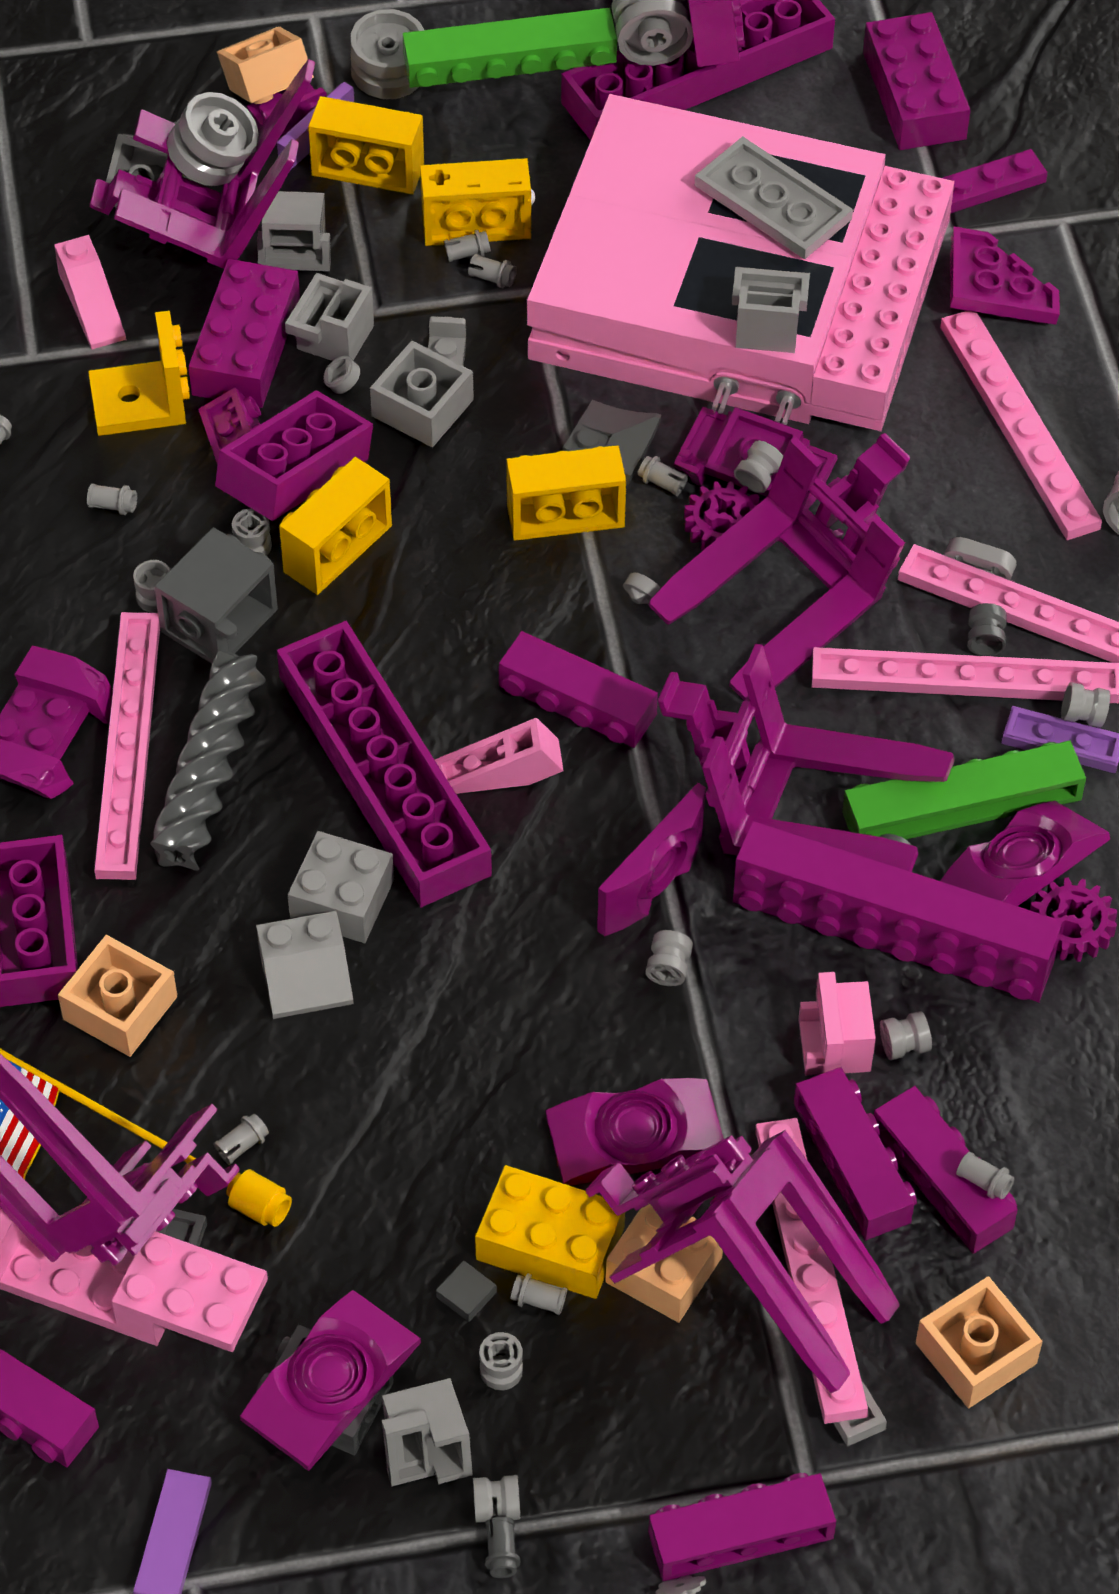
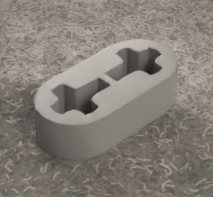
M963 537L951 539L944 552V556L1007 580L1011 579L1017 565L1015 558L1009 552Z

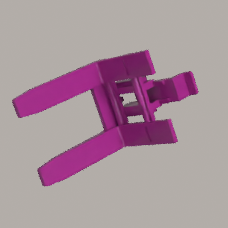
M308 59L294 77L258 131L259 136L256 147L245 160L238 174L229 183L223 184L221 193L182 177L183 173L177 169L171 160L167 148L168 136L175 123L141 109L133 140L168 154L164 170L156 182L140 175L134 176L120 169L111 183L97 179L91 196L90 208L109 215L117 203L114 219L148 233L149 238L163 244H166L168 241L206 257L208 263L223 269L228 259L238 260L295 162L299 142L291 139L255 190L257 178L262 167L311 83L315 62Z
M883 433L878 437L875 444L857 458L848 476L846 475L842 479L837 477L827 485L822 479L817 478L822 462L799 439L793 437L789 441L769 495L674 574L650 599L649 607L666 624L673 623L698 607L775 542L780 541L830 590L763 646L776 688L813 657L814 647L824 648L881 599L886 589L885 584L900 560L899 555L905 542L881 520L876 512L888 484L906 469L910 456L887 434ZM810 493L820 501L815 515L809 509L804 508ZM838 520L848 527L843 540L841 537L844 532L840 528L834 531L829 528ZM746 664L735 674L729 683V686L744 701L748 695L742 675Z
M755 644L742 674L748 695L746 700L742 702L738 713L717 710L714 700H711L706 685L683 682L679 680L677 672L669 673L659 695L658 704L663 716L687 720V730L691 732L694 741V752L699 757L708 786L705 795L709 806L715 808L722 830L719 839L724 854L738 856L752 821L912 872L919 854L916 846L878 836L775 820L772 817L794 767L905 781L945 782L955 761L953 753L914 743L786 724L764 647L760 644ZM753 716H755L761 738L750 756L746 737Z
M0 1054V1099L87 1196L82 1204L59 1216L0 1155V1208L51 1262L56 1261L65 1252L71 1253L74 1251L76 1253L91 1245L93 1248L90 1252L101 1263L109 1260L115 1266L124 1258L128 1251L133 1256L136 1255L155 1231H161L173 1220L176 1214L172 1209L178 1202L183 1203L197 1188L206 1196H210L227 1187L239 1172V1167L236 1164L223 1169L208 1152L185 1164L178 1174L171 1168L184 1161L197 1146L193 1141L194 1138L218 1110L213 1104L190 1115L151 1163H144L132 1170L151 1148V1145L145 1140L124 1152L112 1166L34 1084Z
M786 1130L765 1140L752 1155H749L752 1149L743 1136L734 1139L731 1135L687 1159L683 1155H679L669 1161L659 1174L655 1175L652 1171H649L635 1182L620 1163L605 1169L586 1189V1194L589 1198L600 1192L617 1216L632 1208L637 1211L651 1204L663 1221L651 1241L646 1246L628 1254L610 1275L614 1284L708 1236H712L804 1363L830 1393L841 1388L849 1377L850 1371L829 1334L756 1226V1221L780 1191L853 1292L880 1324L889 1321L899 1307V1302L879 1267ZM715 1196L710 1202V1207L701 1218L680 1228L683 1223H686L705 1200Z

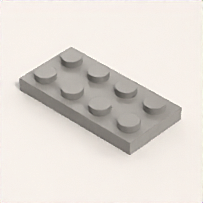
M743 136L695 175L694 185L803 259L810 256L852 220V208Z

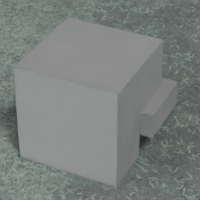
M278 191L262 219V231H258V264L291 270L330 271V233H326L324 193Z
M735 267L732 305H738L735 348L795 353L799 311H807L810 273Z
M316 273L285 323L286 333L296 336L298 350L331 361L341 356H348L354 360L374 327L372 287L345 279L343 282Z
M451 1378L382 1395L385 1419L382 1420L387 1473L392 1486L434 1476V1472L438 1484L473 1475L469 1431Z

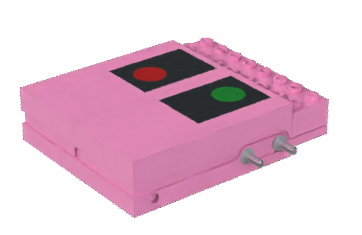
M609 94L527 299V326L532 327L528 338V359L713 402L712 410L716 412L718 404H721L718 413H723L725 406L728 405L775 416V421L778 423L783 418L781 424L787 425L788 420L809 424L811 417L817 416L882 431L948 227L955 181L888 166L884 167L886 154ZM743 136L852 208V220L810 256L803 259L694 185L695 175ZM735 267L810 273L807 311H799L795 353L735 348L738 305H732Z

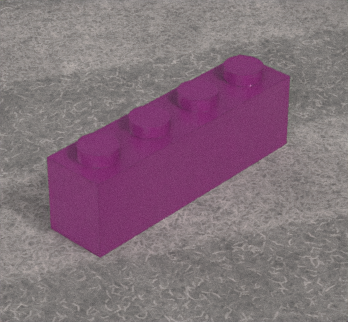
M523 631L520 632L499 663V686L504 688L509 694L524 697L537 703L542 709L561 714L581 727H589L616 743H624L635 748L657 715L658 692Z
M842 1067L796 1083L794 1106L866 1241L910 1224L917 1199L911 1184L908 1181L903 1182L897 1171L898 1162L893 1150L890 1147L885 1148L881 1142L879 1126L872 1113L866 1114L861 1104L862 1097L857 1083L853 1079L848 1080Z
M913 1086L875 1109L874 1117L879 1126V1138L883 1145L893 1150L897 1162L973 1254L1014 1228L1018 1209L1016 1201L1010 1192L1002 1200L998 1197L991 1199L987 1196L988 1192L957 1175L960 1162L970 1151L967 1149L965 1140L958 1129L953 1126L949 1127L940 1116L938 1106L931 1097H924L918 1088Z
M0 1349V1431L12 1440L17 1441L20 1437L31 1444L34 1453L44 1461L52 1463L55 1460L68 1468L99 1428L95 1409Z
M798 1473L787 1477L782 1483L770 1486L758 1483L745 1487L740 1493L725 1497L721 1494H712L700 1499L696 1504L684 1507L676 1504L664 1506L658 1509L655 1514L649 1515L648 1534L663 1582L834 1539L837 1521L821 1473L810 1476L806 1473Z

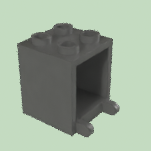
M214 527L154 586L161 633L211 664L219 651L238 656L235 653L278 610L274 564L265 554L254 552L247 548L235 536L224 534Z

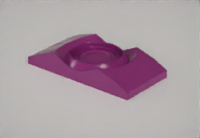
M697 783L598 888L597 931L603 936L623 930L648 916L652 898L663 892L676 876L689 872L698 852L703 833L706 787L700 783Z
M1056 801L1040 803L1018 811L1005 830L1000 832L990 842L969 846L940 881L1019 906L1108 842L1110 834L1105 829Z
M659 1079L636 1090L621 1093L591 1092L545 1110L562 1183L569 1186L593 1182L602 1171L617 1163H620L628 1174L663 1168L669 1161L679 1155H683L687 1159L724 1139L707 1079Z
M352 1290L318 1319L297 1350L271 1371L240 1416L241 1421L309 1471L420 1345L421 1338Z

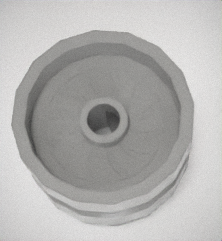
M613 0L611 7L620 52L628 60L640 65H660L669 63L682 56L691 46L693 30L687 0Z
M379 9L364 15L355 23L351 31V77L357 87L366 94L380 99H398L410 95L419 88H409L403 57V33L424 30L416 18L409 13L396 9Z
M206 92L196 95L187 104L180 119L169 133L167 148L169 156L177 169L189 179L203 185L220 186L229 183L238 174L245 160L256 147L259 132L255 119L248 109L236 99L222 93Z

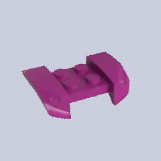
M702 407L673 466L678 471H683L690 477V481L699 487L702 486L708 475L726 482H734V485L743 487L735 478L734 470L742 460L748 458L747 451L755 441L760 440L771 444L784 456L789 441L796 437L822 462L817 478L822 479L826 483L838 458L836 454L811 446L810 440L803 438V431L737 407L734 408L733 412L729 411L727 415ZM777 473L772 474L770 476L771 484L768 486L764 493L759 494L764 496L769 495L770 489L772 487V484ZM811 493L804 506L805 509H809L817 499Z
M32 646L14 674L18 686L0 713V779L22 786L42 797L52 799L74 784L60 759L88 712L103 723L110 724L113 690L104 674L82 660L60 652Z

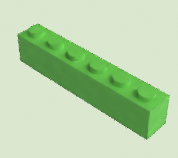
M610 8L405 32L403 33V57L409 88L429 87L432 85L463 83L472 80L616 63L617 36Z
M1071 740L1061 743L1049 742L1034 749L1009 751L1002 756L984 760L973 759L965 764L952 766L948 779L945 782L890 779L889 781L871 785H857L852 789L845 790L842 813L849 832L878 837L883 834H894L906 840L1013 816L1020 810L1044 802L1056 801L1060 804L1080 801L1083 796L1086 776Z

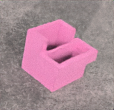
M835 972L818 973L817 1001L800 1002L799 1027L805 1076L820 1075L842 1067L844 1073L871 1072L876 1037L868 981L836 983Z

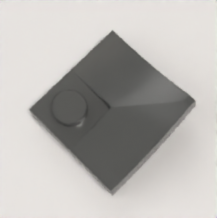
M592 400L563 446L562 451L619 445L626 485H629L654 438L662 415L658 413L628 411Z

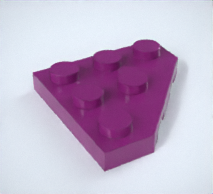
M953 227L950 249V308L1030 320L1037 323L1057 324L1060 315L1059 290L1050 282L1046 284L1040 282L1032 275L1034 271L1032 267L1015 253L1006 254L997 246L999 240L989 232Z

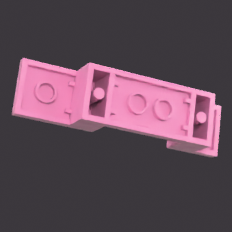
M0 1208L1 1290L158 1346L167 1328L233 1352L268 1280L267 1271L156 1231L136 1255L133 1256L128 1251L124 1258L115 1266L109 1260L101 1263L90 1252L93 1248L91 1245L76 1253L74 1251L71 1253L65 1252L56 1261L51 1262Z

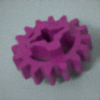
M718 481L714 482L713 490L710 491L706 487L701 486L699 496L691 494L689 505H685L684 530L685 532H691L690 541L692 543L702 541L701 550L703 551L759 504L758 494L747 496V486L736 490L734 489V482L731 481L728 483L727 488H721ZM704 512V518L701 519L700 516Z
M1069 877L1064 878L1062 887H1059L1052 881L1048 884L1047 892L1043 890L1038 891L1035 902H1031V911L1046 915L1052 907L1051 917L1063 921L1057 950L1060 951V960H1065L1068 953L1074 954L1077 962H1080L1084 952L1095 958L1097 957L1099 947L1107 949L1111 937L1115 935L1117 909L1110 908L1112 898L1110 896L1100 898L1101 887L1098 885L1094 886L1091 890L1085 888V879H1081L1078 886L1072 885ZM1098 920L1099 927L1093 931L1094 922Z

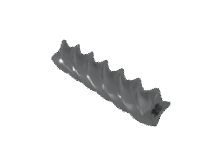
M219 651L212 662L209 681L201 693L198 712L190 724L187 744L179 755L176 775L168 787L165 807L157 818L154 837L150 843L155 850L158 864L162 867L179 865L192 870H199L194 858V852L211 841L205 820L222 809V803L217 795L216 787L233 777V771L229 766L227 755L244 745L238 724L255 713L248 693L265 683V677L256 668V655L235 656Z

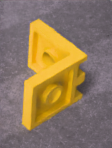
M170 310L155 312L161 361L88 371L98 436L186 424L183 399H190L187 377L180 376L187 375V368L183 350H176V347H183L179 325H172ZM130 394L139 397L132 402L121 400L122 397Z

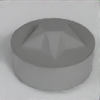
M348 356L338 357L326 368L323 378L324 383L336 394L345 393L358 381L360 367Z
M636 572L630 573L623 584L632 601L637 604L649 605L650 599L661 589L653 580Z

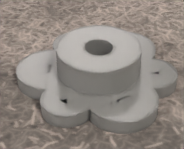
M686 1575L678 1579L667 1580L658 1585L659 1589L656 1590V1594H696L707 1583L704 1576L692 1577L691 1575Z

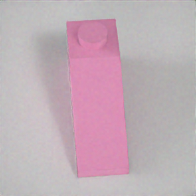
M89 235L54 244L60 278L91 349L126 340V335L100 259Z
M537 718L435 759L456 794L531 785L563 772L559 739Z

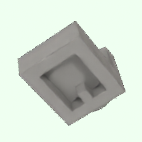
M430 317L428 349L464 366L466 320L453 317Z

